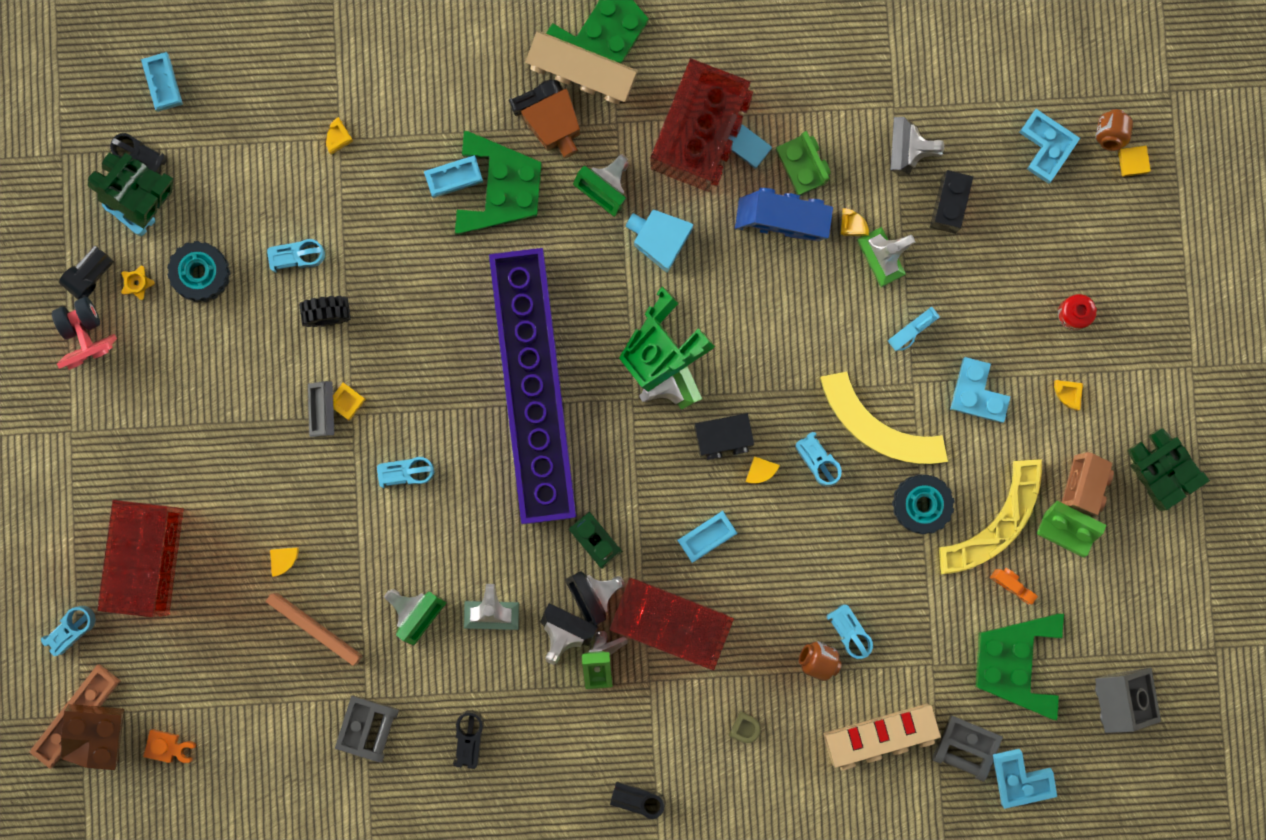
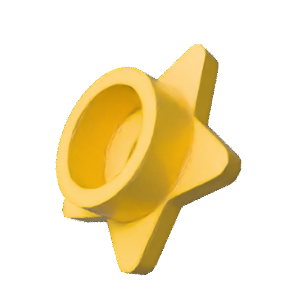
M140 266L132 272L123 271L121 273L124 279V287L121 293L124 295L133 293L140 300H143L146 289L155 285L153 280L146 277L144 266Z

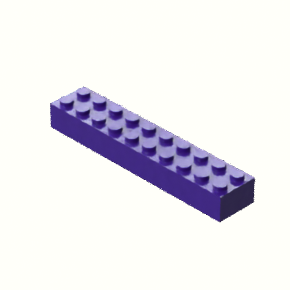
M543 248L489 254L521 524L577 518L544 251Z

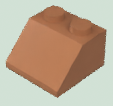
M1089 452L1075 455L1061 503L1090 516L1098 515L1099 511L1102 512L1106 504V496H1104L1106 485L1109 486L1114 475V471L1111 470L1112 462Z

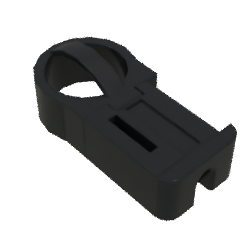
M550 79L539 84L534 90L513 99L510 98L508 101L514 115L519 116L522 110L562 91L563 88L560 81Z
M120 133L111 141L110 149L112 154L120 158L122 157L117 152V146L130 152L131 154L129 155L132 156V159L139 160L148 169L158 174L162 171L160 169L161 164L165 165L167 162L166 155L163 153L160 155L159 152L145 146L130 134ZM121 140H132L134 143V148L121 142Z
M467 710L457 719V760L454 759L453 761L455 767L468 766L467 768L475 769L479 763L484 719L477 711ZM465 716H469L467 733L460 727V722ZM475 717L480 727L476 733L472 734Z

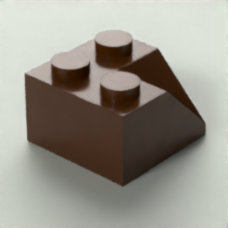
M68 704L64 710L61 759L85 768L115 770L119 761L125 709Z

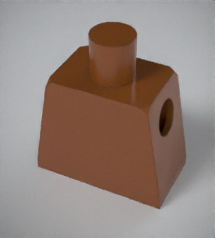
M567 88L521 111L523 120L547 151L558 147L564 158H568L578 152L572 139L580 135V128Z

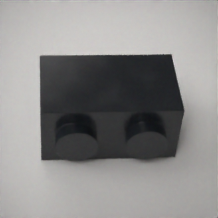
M950 170L944 173L941 178L930 228L954 234L961 229L974 176Z
M748 413L694 424L700 457L706 456L707 460L722 458V452L733 451V455L748 453V447L754 446Z

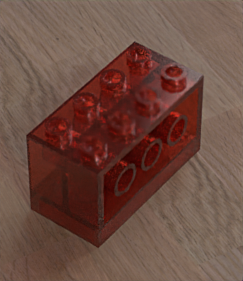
M690 58L651 154V170L707 192L711 191L712 186L717 187L723 174L724 166L721 163L722 161L728 162L733 149L734 141L731 138L732 136L738 137L744 117L741 114L742 112L747 114L752 102L753 91L750 90L751 81ZM692 151H698V152H700V153H699V154H692L691 152H692Z
M112 500L97 611L144 617L170 615L184 508Z
M629 577L609 630L714 671L734 618Z

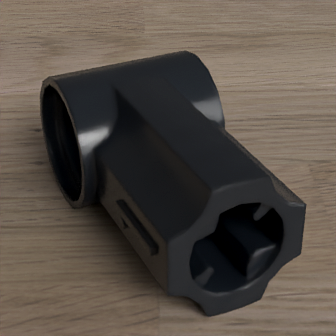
M94 246L77 266H72L64 272L59 280V284L77 300L89 297L96 288L98 279L114 261L101 249Z
M617 781L610 805L642 814L648 819H655L662 815L666 801L663 795L657 791H648ZM649 798L657 799L660 802V809L656 812L649 811L645 805L646 800Z

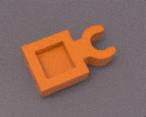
M1005 568L1004 571L1002 569L994 570L990 579L1016 595L1023 602L1032 605L1038 596L1017 581L1019 576L1008 568Z
M151 729L143 757L171 763L174 756H176L180 762L190 763L193 758L185 756L184 749L185 747L193 749L196 747V744L192 741L180 744L177 743L179 735Z

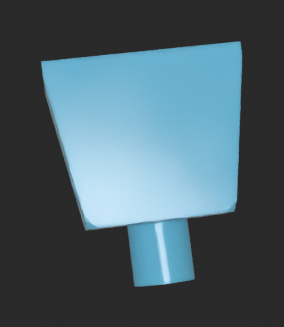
M652 210L647 220L633 213L625 226L638 234L634 241V246L667 273L693 230L692 223L656 210Z

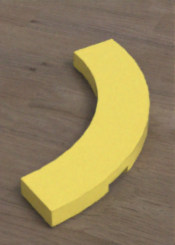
M847 372L820 377L823 391L830 407L842 422V425L865 446L879 454L915 464L948 462L943 435L921 437L891 429L865 409L852 388Z
M1042 459L1013 462L1010 492L1000 513L983 531L974 537L955 545L939 547L941 574L956 573L976 567L998 555L1015 540L1033 512L1041 486Z

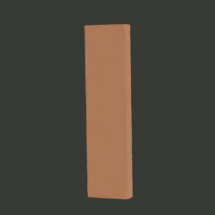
M270 594L265 601L352 666L357 665L362 659V654L280 594Z
M100 664L97 665L29 753L49 769L53 768L61 758V734L64 710L67 705L76 704L101 707L121 680Z

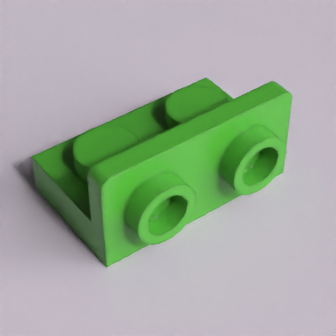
M805 131L799 137L776 147L775 150L797 195L801 196L827 184L829 180L828 175L831 174L827 162L825 160L821 161L817 153L819 146L814 136L810 137L808 132Z
M1056 501L1045 512L1037 534L1085 558L1089 554L1092 543L1103 535L1106 525Z

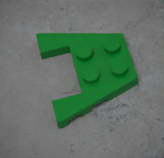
M599 0L576 37L554 23L551 24L546 34L622 64L649 22V18L633 0Z
M464 131L462 156L471 157L475 155L476 158L489 159L485 211L457 209L455 235H463L475 230L480 231L500 224H509L537 217L542 163L474 133Z
M663 286L656 294L659 296V299L654 307L649 306L645 313L647 319L640 330L636 329L619 357L635 380L647 392L715 347L706 334L697 329L679 348L660 325L679 304Z
M1056 613L1018 624L979 632L975 687L1049 719L1057 720L1059 696L1030 692L1034 636L1063 638L1064 614Z

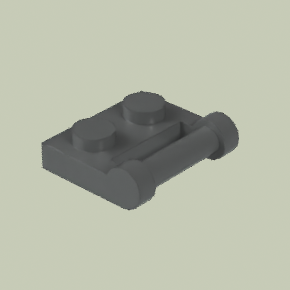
M352 695L335 749L382 763L385 756L383 753L393 719L397 718L399 709ZM377 712L383 714V718L373 749L370 750L365 748Z
M950 715L932 760L939 764L944 762L975 775L976 779L984 782L994 761L993 754L997 753L1003 737ZM949 745L983 758L981 764L977 765L947 752Z

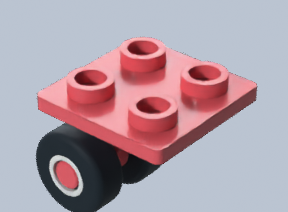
M88 297L76 300L74 302L75 310L71 312L64 306L52 311L53 322L62 338L68 340L78 336L81 345L80 349L66 354L57 363L59 369L67 366L68 370L83 364V361L88 359L90 355L95 359L107 354L108 350L113 348L112 344L117 339L115 334L92 343L86 329L91 330L98 327L100 319L93 303Z

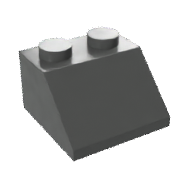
M1152 668L1113 673L1095 678V692L1099 698L1100 719L1105 733L1133 732L1161 722Z

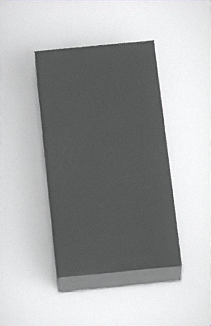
M332 381L308 384L310 437L334 435Z

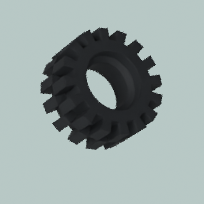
M348 297L312 298L311 300H304V302L299 304L302 326L325 327L326 325L332 326L351 320Z

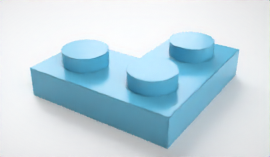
M1037 109L1033 111L1019 132L1041 147L1027 170L1048 184L1053 180L1080 140L1078 136Z
M967 357L963 358L950 410L1004 423L1010 396L985 390L991 366L990 363Z
M1020 749L993 754L1000 800L1004 809L1057 797L1054 773L1051 768L1026 773L1023 754Z

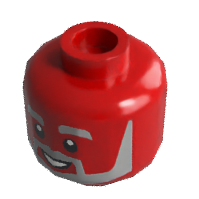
M1075 294L1066 298L1060 304L1058 318L1065 328L1079 331L1094 322L1097 308L1090 297L1083 294Z

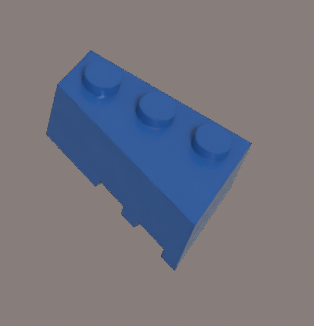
M759 188V191L739 198L735 229L743 230V228L749 226L760 229V233L768 234V231L785 234L784 237L821 241L829 238L833 206L824 205V201L820 199H808V201L801 200L797 194L785 193L783 196L775 194L774 189Z

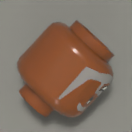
M1119 109L1102 114L1099 117L1095 136L1101 147L1108 151H1118L1127 146L1133 129L1132 118Z
M814 641L811 644L805 645L799 656L802 671L806 675L820 681H827L832 676H836L842 665L837 649L820 641Z

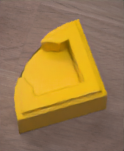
M339 117L331 123L326 137V146L331 155L353 142Z
M842 208L841 235L869 236L867 222L859 213Z
M1055 380L1054 388L1058 399L1066 407L1079 411L1083 383Z
M754 456L745 482L751 484L764 482L777 472L780 465Z
M299 547L270 550L272 577L286 573L294 565L298 558Z

